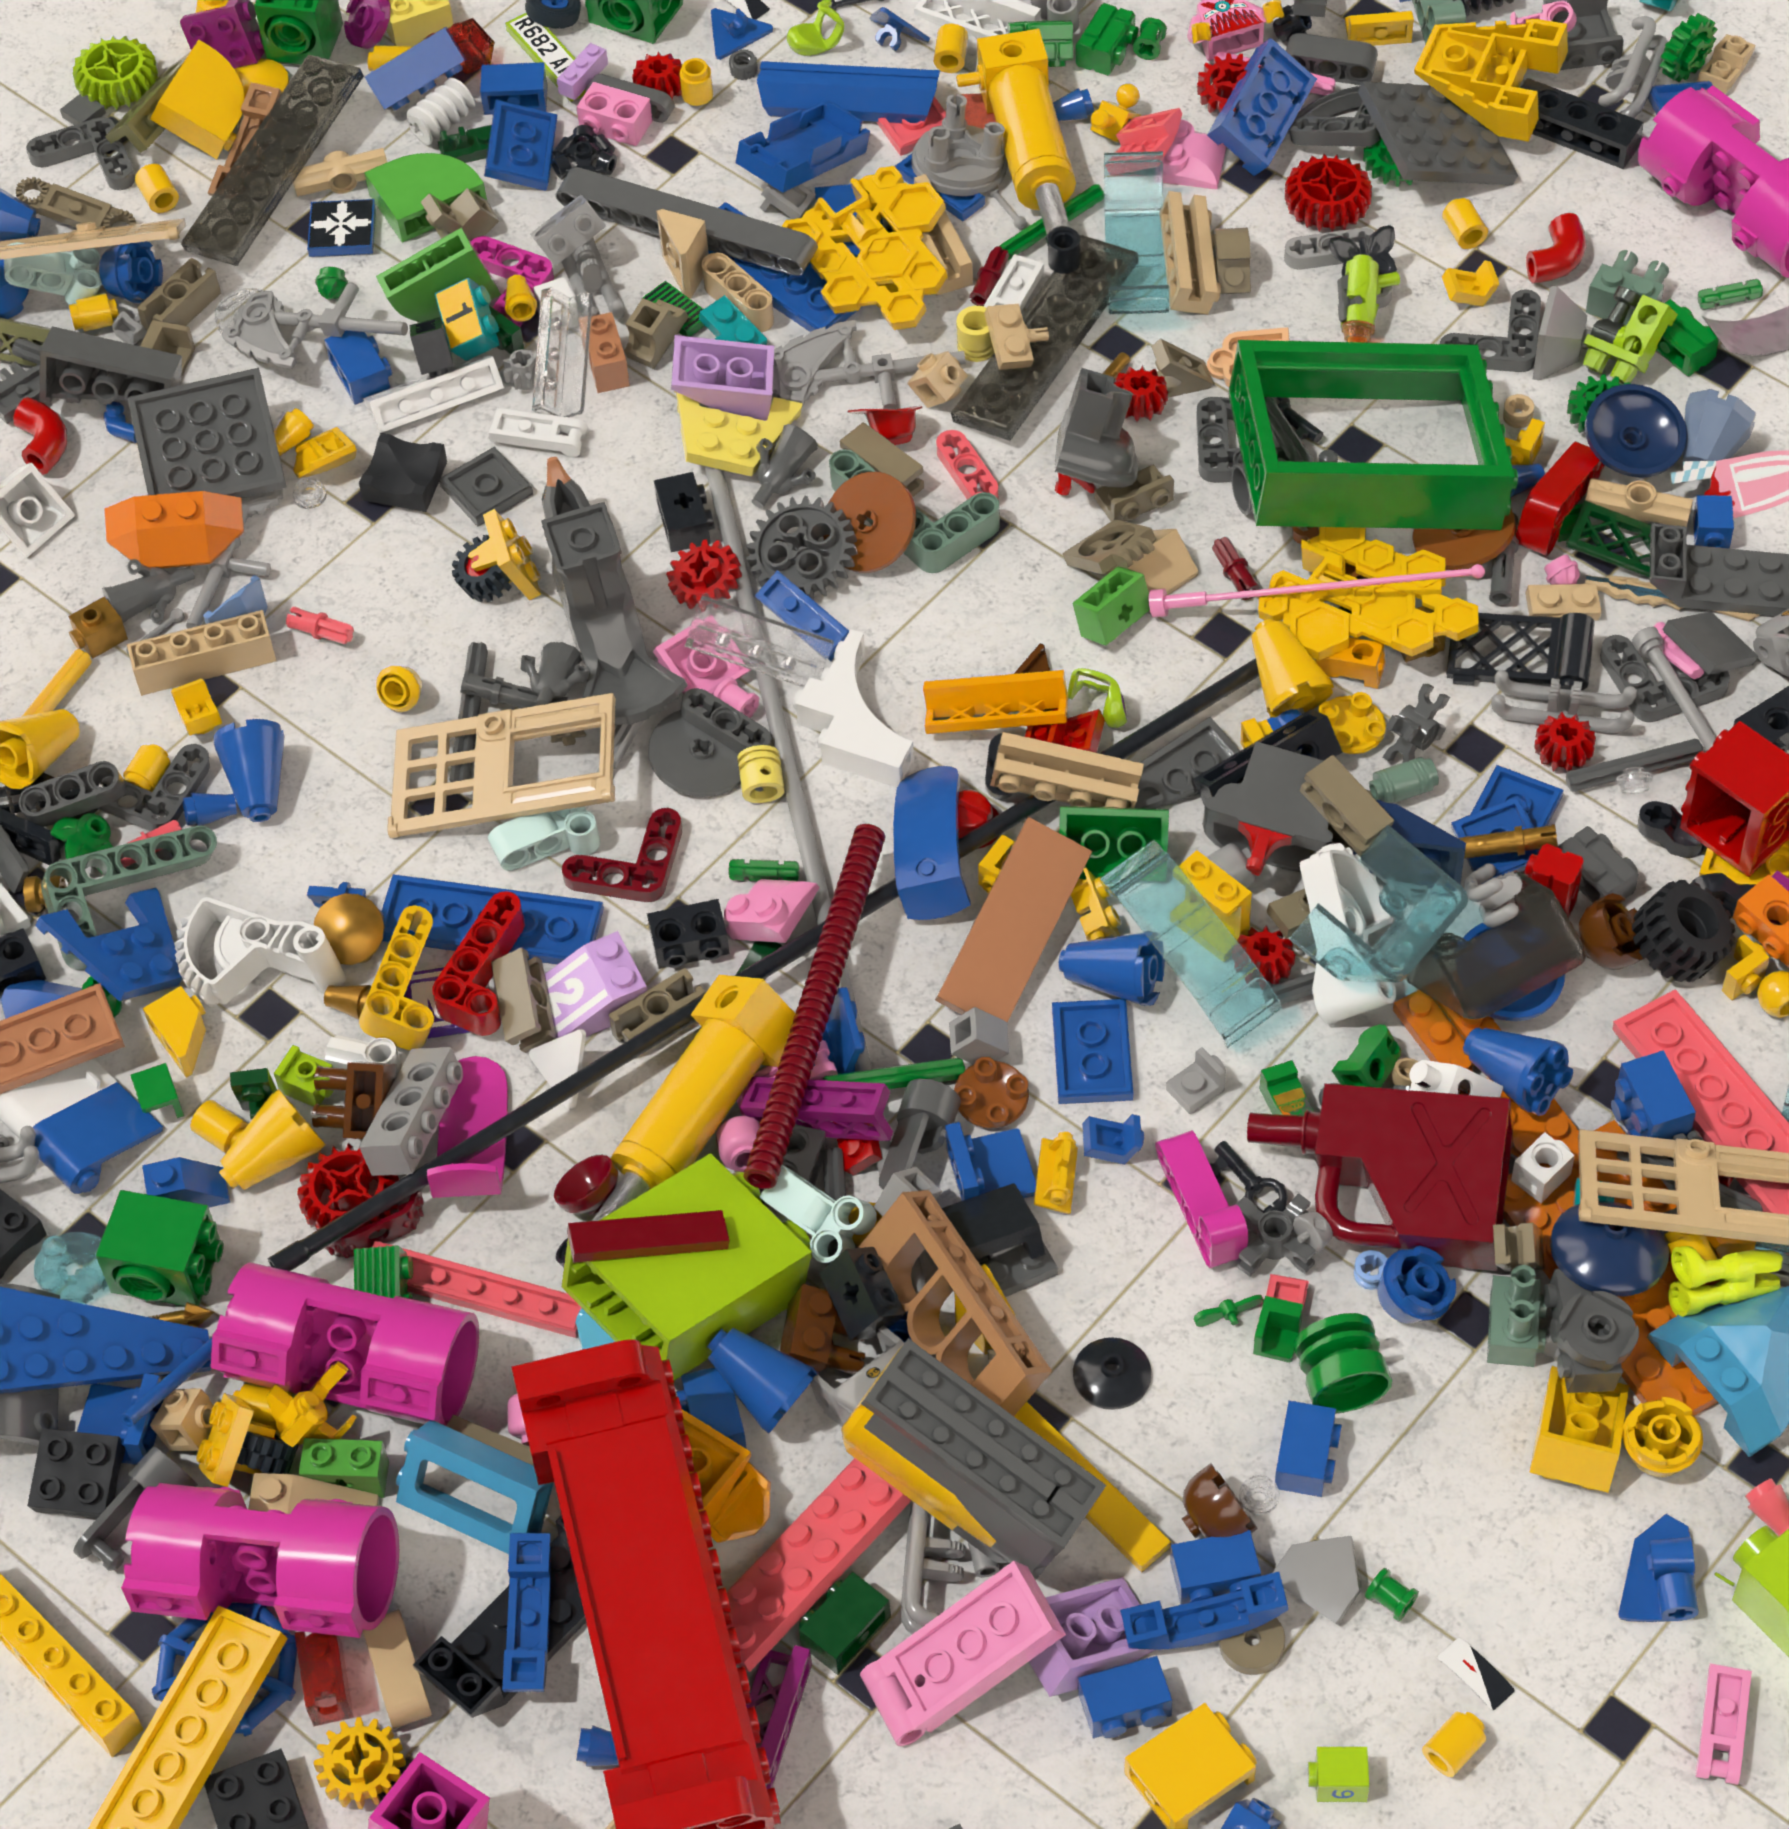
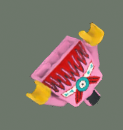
M1201 0L1197 5L1196 15L1190 21L1187 38L1192 44L1202 43L1208 61L1214 60L1218 51L1234 54L1258 47L1263 44L1264 24L1273 22L1274 18L1285 17L1281 1H1269L1261 8L1246 0Z

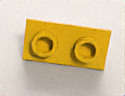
M1084 868L1087 879H1078L1070 896L1079 915L1091 910L1090 913L1079 918L1086 939L1088 941L1103 939L1111 934L1114 937L1120 936L1117 927L1121 925V920L1115 908L1108 904L1107 897L1111 894L1107 884L1101 876L1096 878L1087 868Z
M1069 1132L1058 1133V1137L1054 1138V1140L1041 1139L1034 1205L1066 1214L1071 1213L1078 1153L1076 1141Z

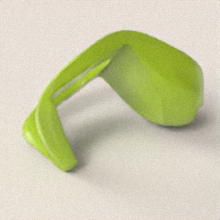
M822 0L818 3L819 11L814 23L797 24L789 29L786 39L788 45L795 53L803 56L817 55L834 48L839 43L844 32V22L841 16L831 8L832 0ZM825 15H828L837 22L828 39H824L821 32Z
M1078 668L1072 672L1067 692L1069 699L1072 700L1083 686L1107 693L1103 710L1106 724L1110 728H1119L1127 723L1124 698L1116 680L1107 674L1086 668ZM1079 675H1082L1089 678H1093L1103 683H1106L1109 686L1096 684L1095 682L1088 680L1078 681Z

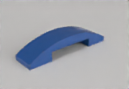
M510 1533L506 1650H504L503 1692H544L550 1630L551 1534Z
M1280 1572L1240 1581L1242 1590L1162 1609L1159 1600L1122 1609L1120 1611L1128 1647L1144 1650L1184 1648L1223 1640L1257 1628L1289 1610Z

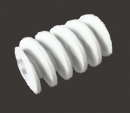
M449 78L444 81L443 85L435 88L434 92L426 95L425 99L417 102L416 106L408 109L407 121L409 127L419 141L425 145H430L433 142L432 137L439 138L441 130L448 131L451 127L450 123L457 124L460 120L459 116H467L469 112L468 107H475V101L468 88L461 81Z

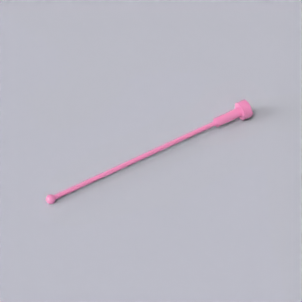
M1476 564L1471 569L1207 595L1206 591L1167 595L1165 588L1153 589L1149 592V607L1152 617L1168 616L1169 609L1208 605L1209 601L1473 576L1478 579L1484 576L1485 569L1482 565Z

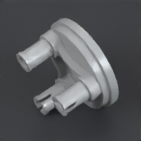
M951 94L946 99V117L942 120V126L931 128L920 137L914 146L911 160L912 169L916 176L926 174L932 187L944 194L972 196L988 192L998 186L1006 175L1007 159L1002 146L1005 128L997 122L987 123L984 129L967 125L965 120L966 97L956 94V104H954V95Z

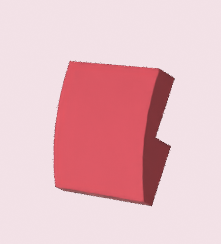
M1176 108L1132 118L1116 134L1121 147L1105 162L1110 173L1158 164L1168 152L1176 137L1182 118L1181 109Z

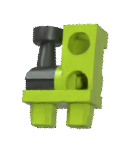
M1618 286L1613 295L1614 300L1617 301L1615 307L1607 319L1596 321L1591 334H1587L1583 342L1589 348L1583 365L1594 372L1602 374L1609 359L1616 361L1610 377L1613 379L1617 376L1619 377V382L1624 384L1627 382L1631 383L1638 371L1645 374L1649 366L1648 362L1654 356L1662 335L1668 325L1672 326L1678 314L1665 303L1643 294L1641 296L1623 286ZM1629 308L1635 309L1628 324L1624 325Z

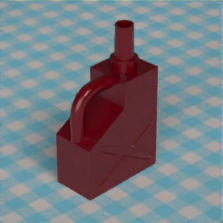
M1324 1083L1321 1112H1311L1307 1109L1304 1116L1250 1112L1247 1123L1248 1143L1301 1148L1303 1155L1307 1153L1315 1154L1318 1165L1315 1209L1330 1224L1333 1236L1337 1240L1358 1246L1398 1249V1251L1403 1249L1413 1250L1416 1246H1423L1443 1257L1442 1266L1498 1271V1266L1495 1264L1493 1225L1503 1224L1514 1131L1510 1098ZM1339 1185L1367 1187L1385 1224L1356 1222L1348 1220L1343 1216L1338 1208Z

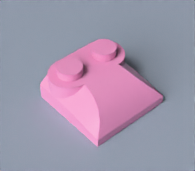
M1181 120L1171 147L1162 160L1155 164L1154 182L1218 189L1227 147L1223 143L1218 146L1206 133L1194 131L1191 123Z
M710 613L658 645L653 651L658 658L659 664L685 679L688 686L682 691L683 694L690 689L699 688L713 695L718 685L724 679L732 677L737 680L751 671V668L713 613Z
M760 879L748 894L736 895L728 901L724 910V918L729 923L726 927V932L732 940L786 943L820 887L817 883Z

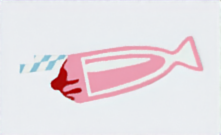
M1789 450L1766 451L1719 461H1683V471L1671 472L1672 484L1711 478L1710 488L1704 495L1732 496L1733 518L1767 510L1789 501Z

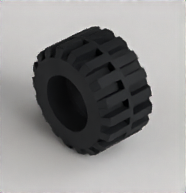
M1686 880L1667 883L1643 904L1633 917L1635 922L1632 924V931L1636 933L1633 939L1635 945L1641 949L1639 951L1641 956L1647 958L1650 962L1649 965L1654 970L1656 968L1660 970L1661 975L1666 978L1672 976L1678 982H1683L1684 980L1693 982L1698 978H1702L1731 952V947L1735 944L1736 940L1733 935L1736 932L1735 925L1730 922L1732 916L1729 910H1725L1722 906L1724 903L1719 898L1716 899L1712 895V891L1707 888L1702 889L1700 884L1693 881L1690 884Z

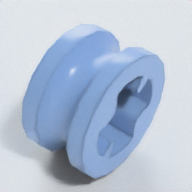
M1375 1250L1364 1251L1358 1255L1354 1265V1278L1359 1286L1369 1290L1377 1289L1387 1261L1386 1256ZM1372 1264L1373 1269L1378 1266V1274L1372 1276L1370 1271L1367 1274L1364 1273L1365 1265Z

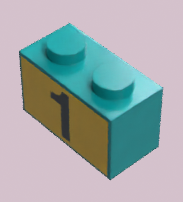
M466 278L435 293L449 349L452 353L468 361L500 345L496 334L499 332V327L495 318L491 315L488 305L491 303V298L483 285L480 286L470 278Z

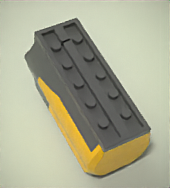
M909 1338L892 1357L841 1428L846 1452L991 1560L1008 1564L1013 1561L1021 1563L1029 1568L1035 1580L1043 1573L1055 1556L1065 1548L1106 1487L1103 1482Z

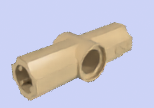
M384 148L351 156L344 151H334L325 156L322 163L290 170L297 197L331 189L335 193L344 194L352 191L356 187L357 182L366 180L364 172L387 163Z
M1595 478L1590 479L1585 501L1646 524L1652 521L1685 527L1688 526L1694 500L1656 492L1654 486L1646 481L1637 480L1628 485Z

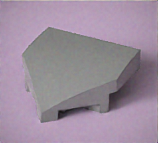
M1352 1536L1293 1544L1272 1572H1280L1285 1590L1337 1625L1344 1618L1361 1592L1360 1588L1362 1587L1354 1554Z

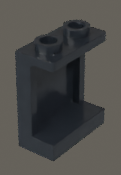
M1015 1183L942 1208L976 1259L1021 1243L1031 1259L1046 1255L1039 1223Z

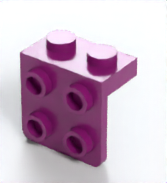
M229 0L223 7L184 15L180 20V25L191 50L199 39L218 51L233 68L256 64L265 52L259 25L256 20L255 7L249 0Z

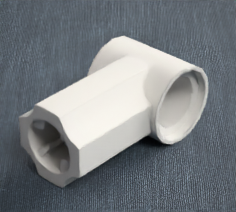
M336 1035L331 1037L327 1045L325 1062L332 1064L333 1068L347 1069V1062L397 1064L396 1077L402 1068L396 1046L392 1040L387 1038H376L367 1042Z

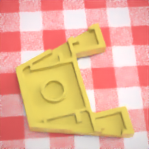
M674 391L677 397V412L680 415L681 421L680 430L686 462L752 477L760 465V454L756 449L757 444L761 439L766 438L774 446L782 434L784 425L791 424L800 417L803 403L773 397L768 419L763 421L750 416H741L715 408L702 407L699 402Z

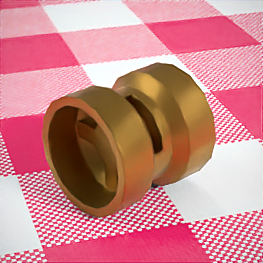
M38 876L26 877L24 880V903L28 913L40 912L44 905L46 907L41 891L42 880ZM53 876L50 878L52 885L55 887H67L64 877Z

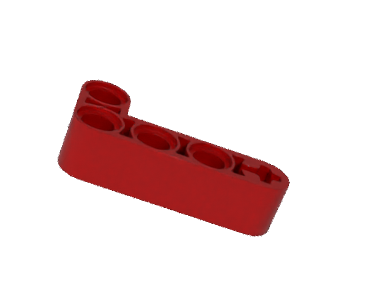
M1576 441L1573 442L1530 491L1525 501L1516 533L1519 545L1545 556L1551 553L1557 542L1563 519L1587 493L1590 479H1598L1605 467L1590 447Z
M508 891L499 892L488 901L432 987L437 1013L440 1018L477 1035H491L500 1028L502 1023L497 997L494 992L485 987L493 977L491 962L509 953L525 927L521 902L516 894Z

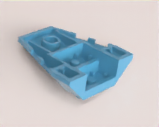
M1789 1286L1736 1303L1710 1306L1695 1315L1685 1317L1677 1315L1648 1334L1647 1338L1672 1367L1683 1361L1727 1412V1417L1723 1427L1748 1457L1778 1439L1786 1430L1789 1424Z

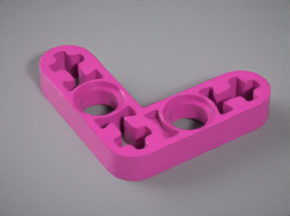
M486 236L477 237L470 241L490 273L506 279L513 275L524 276L534 297L533 287L554 280L552 263L546 257ZM508 259H517L519 261L514 266L503 265V262ZM506 288L492 308L520 327L524 321L513 320L505 311Z

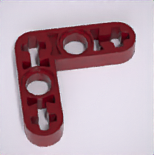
M661 808L652 813L636 863L587 855L569 857L562 865L565 885L577 892L640 902L657 901L666 890L682 836V821L679 813L671 808ZM666 822H670L672 825L667 826L665 838L661 837L660 827H664ZM655 849H661L667 853L661 860H651L647 857ZM579 869L584 870V872L579 874V877L573 876V874H577ZM597 871V880H593V877H596L595 872ZM611 873H619L623 876V879L617 884H608L604 881V878ZM630 877H634V880L631 881L632 886H630ZM648 880L654 881V883L649 885V888L643 887V885L648 883Z

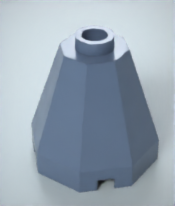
M1713 389L1690 393L1685 405L1684 421L1687 440L1683 451V461H1719L1731 458L1750 438L1755 424L1756 412L1736 396L1728 394L1726 400L1718 398L1719 391Z

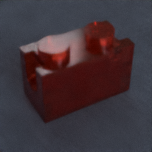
M304 1631L295 1632L305 1707L313 1727L354 1718L340 1636L311 1633L307 1636ZM336 1697L337 1704L330 1707H319L318 1700Z

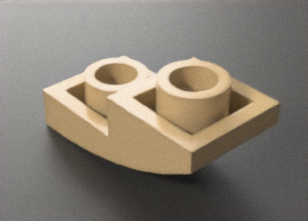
M1726 34L1715 46L1712 59L1699 72L1697 82L1710 81L1713 86L1726 94L1745 68L1756 45L1747 42L1740 36Z

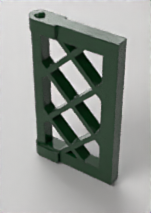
M1584 500L1570 538L1566 541V548L1577 550L1650 578V567L1642 564L1650 561V553L1637 557L1630 545L1643 541L1650 551L1651 525ZM1588 517L1597 518L1605 523L1593 526ZM1619 527L1639 535L1625 538ZM1611 529L1618 541L1604 544L1597 532ZM1590 535L1596 546L1581 541L1580 537ZM1622 547L1629 559L1610 552V550Z

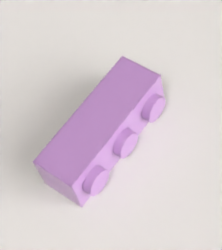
M590 43L557 78L559 94L576 100L587 88L596 74H600L608 65L606 49Z

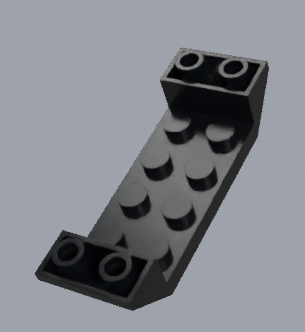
M562 1515L555 1521L559 1535L551 1542V1605L548 1661L586 1623ZM509 1586L452 1643L448 1642L443 1636H440L413 1664V1668L471 1718L506 1705L518 1693L503 1692L504 1650H506Z

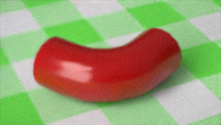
M1565 213L1554 218L1548 226L1553 245L1546 249L1532 250L1527 253L1526 269L1531 283L1549 282L1564 277L1579 266L1586 251L1585 231L1578 215Z
M26 397L18 404L13 420L15 427L32 434L34 438L22 451L21 456L26 465L32 463L42 475H45L59 462L67 448V428L57 412L37 400Z

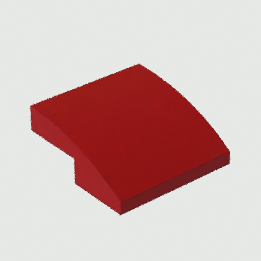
M1100 709L1067 718L1066 723L1027 726L1025 737L1097 753L1105 720Z

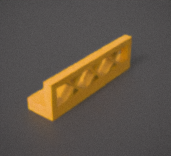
M1064 670L924 681L923 692L927 709L924 725L926 734L1067 722L1069 699ZM1059 708L1058 711L1043 712L1045 709ZM1020 711L1018 714L1008 715L1010 712ZM978 714H986L982 717H973ZM950 717L947 720H935V718Z

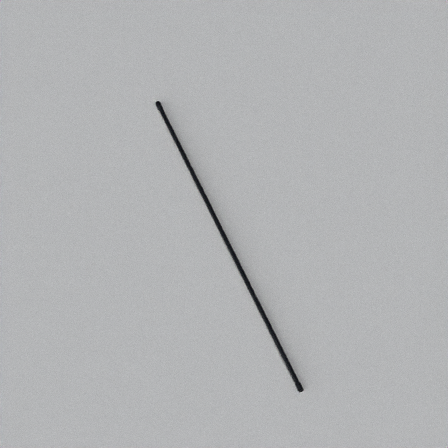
M1341 606L1338 607V609H1341V610H1343V611H1346V612L1352 614V611H1351V610L1346 609V608L1341 607ZM1256 658L1099 754L1121 759L1132 755L1259 677ZM1030 795L958 839L960 859L1056 800L1042 801L1034 795ZM896 878L868 894L860 920L899 897ZM825 921L735 976L765 979L817 947ZM704 995L415 1170L413 1174H408L302 1240H297L267 1258L270 1266L292 1271L307 1262L314 1254L429 1185L427 1178L428 1169L449 1164L465 1163L696 1021L691 1016V1013Z

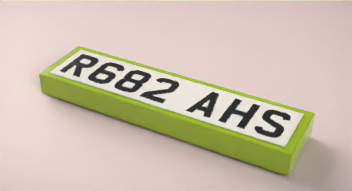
M527 13L506 22V31L535 63L544 62L546 76L558 88L557 78L576 58L548 27L534 22L528 17ZM586 89L576 98V100L585 95ZM566 97L570 102L575 101L573 99Z

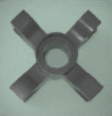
M1423 684L1418 693L1416 708L1412 705H1407L1398 715H1392L1386 728L1400 737L1396 744L1386 750L1382 758L1387 761H1394L1396 754L1400 752L1403 755V762L1415 759L1414 754L1417 748L1424 751L1434 740H1440L1447 727L1433 718L1437 711L1447 705L1451 697L1446 694H1439L1437 701L1432 703L1429 696L1434 687L1430 684Z
M1298 1193L1283 1212L1273 1210L1266 1213L1261 1212L1245 1196L1236 1204L1243 1213L1247 1229L1257 1235V1239L1239 1253V1258L1242 1261L1238 1264V1268L1251 1277L1266 1258L1276 1260L1286 1257L1304 1274L1315 1264V1260L1312 1257L1316 1254V1250L1305 1242L1300 1243L1292 1235L1293 1221L1298 1215L1308 1213L1307 1209L1311 1205L1309 1200ZM1275 1232L1281 1234L1282 1236L1274 1238L1268 1236L1267 1234Z

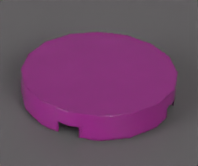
M350 0L346 8V13H349L348 21H344L346 38L351 45L363 49L372 48L381 41L387 30L390 19L389 0Z

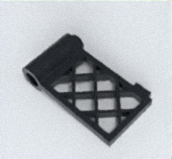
M1479 613V628L1481 632L1468 641L1465 638L1459 640L1462 646L1458 649V641L1450 638L1447 678L1453 679V684L1474 685L1475 680L1495 681V674L1499 670H1495L1489 663L1504 653L1513 663V665L1505 670L1509 675V679L1513 682L1551 685V679L1553 678L1560 679V689L1571 690L1574 681L1582 682L1581 690H1584L1589 685L1595 621L1592 617L1583 613H1568L1560 618ZM1501 625L1511 626L1517 633L1504 643L1493 633ZM1537 627L1551 628L1550 637L1539 645L1528 635ZM1485 637H1488L1497 648L1483 657L1473 646ZM1523 638L1533 650L1521 659H1518L1509 648ZM1549 647V653L1547 654L1544 650ZM1467 651L1478 661L1470 668H1455L1456 659ZM1539 655L1547 663V673L1531 672L1525 664Z

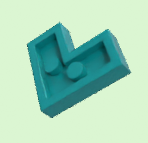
M725 295L700 311L699 320L716 336V340L767 345V338Z

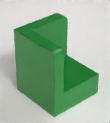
M166 1063L130 1075L143 1113L173 1105L177 1118L184 1116Z
M1265 1296L1255 1332L1253 1354L1291 1362L1295 1351L1294 1339L1299 1334L1302 1324L1304 1304Z

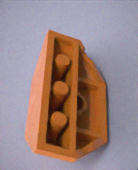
M195 491L134 496L104 509L107 543L127 559H136L149 568L211 564L236 538L238 539L244 533L242 499L218 493Z

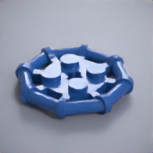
M231 1603L227 1608L228 1610L276 1629L288 1638L279 1653L278 1679L267 1675L253 1700L256 1699L262 1688L270 1692V1694L249 1712H245L233 1733L243 1734L246 1737L252 1735V1730L285 1701H292L296 1691L293 1689L296 1657L301 1643L297 1635H292L288 1630L282 1628L280 1621L267 1609V1606L257 1603ZM210 1612L207 1620L187 1618L168 1635L160 1637L158 1641L160 1655L156 1685L152 1688L155 1700L163 1701L177 1677H173L176 1655L184 1656L185 1663L196 1644L195 1640L190 1644L185 1641L202 1626L208 1624L214 1613Z

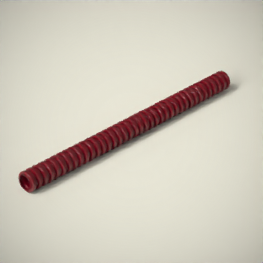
M860 824L854 829L848 853L846 854L845 862L843 863L834 891V897L832 898L831 906L829 907L828 915L826 916L816 952L814 953V958L805 981L802 997L799 1000V1006L793 1018V1025H791L790 1034L784 1046V1053H782L781 1062L775 1074V1081L769 1093V1100L766 1102L762 1120L756 1133V1139L750 1152V1158L747 1161V1168L744 1170V1179L756 1188H773L776 1186L778 1176L780 1175L781 1166L790 1143V1137L799 1114V1108L802 1105L805 1089L808 1086L811 1070L814 1067V1061L816 1060L820 1042L822 1041L829 1014L831 1013L838 986L846 966L849 950H851L852 941L854 940L866 897L868 896L877 868V862L885 842V833L879 827L872 824Z

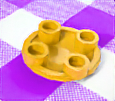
M260 58L256 64L235 68L243 86L244 99L251 82L278 88L282 94L287 93L290 89L288 72L282 64L274 60Z
M1357 692L1352 696H1340L1325 701L1319 706L1318 712L1328 716L1343 753H1366L1376 748L1384 739L1386 731L1384 715L1372 703V699L1368 694Z

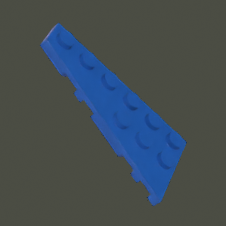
M0 1287V1394L143 1379L144 1373L160 1375V1377L167 1376L209 1340L208 1330ZM211 1359L195 1373L211 1371Z

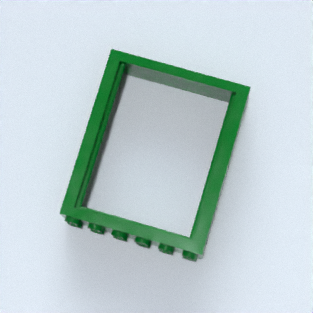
M1238 340L1228 395L1256 526L1501 530L1504 517L1509 516L1511 511L1510 494L1511 490L1517 487L1518 472L1516 468H1512L1511 447L1506 446L1505 426L1499 422L1498 402L1493 400V384L1491 380L1487 379L1486 359L1481 358L1478 345ZM1264 397L1461 401L1478 465L1278 461Z

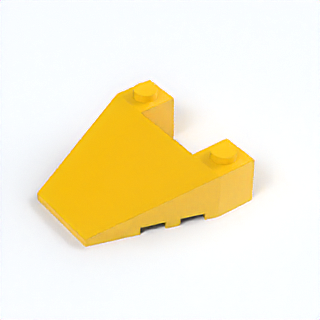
M1526 19V24L1507 25L1506 21H1495V26L1476 27V22L1434 25L1414 72L1418 77L1497 136L1529 142L1539 119L1538 91L1519 87L1527 69L1554 74L1559 73L1568 53L1567 24L1541 19Z

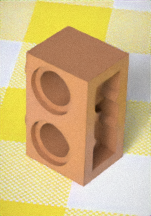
M612 312L580 319L584 348L597 393L629 387L627 362Z

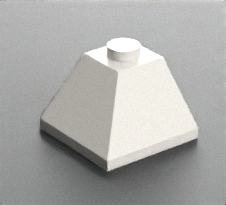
M32 463L17 468L0 483V529L25 558L29 557L75 516Z

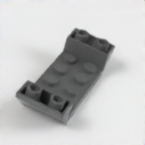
M1652 523L1650 528V583L1678 607L1777 616L1789 609V554L1687 545V527Z

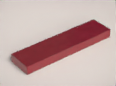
M723 1210L568 1223L567 1227L573 1263L724 1250L729 1248L730 1242Z

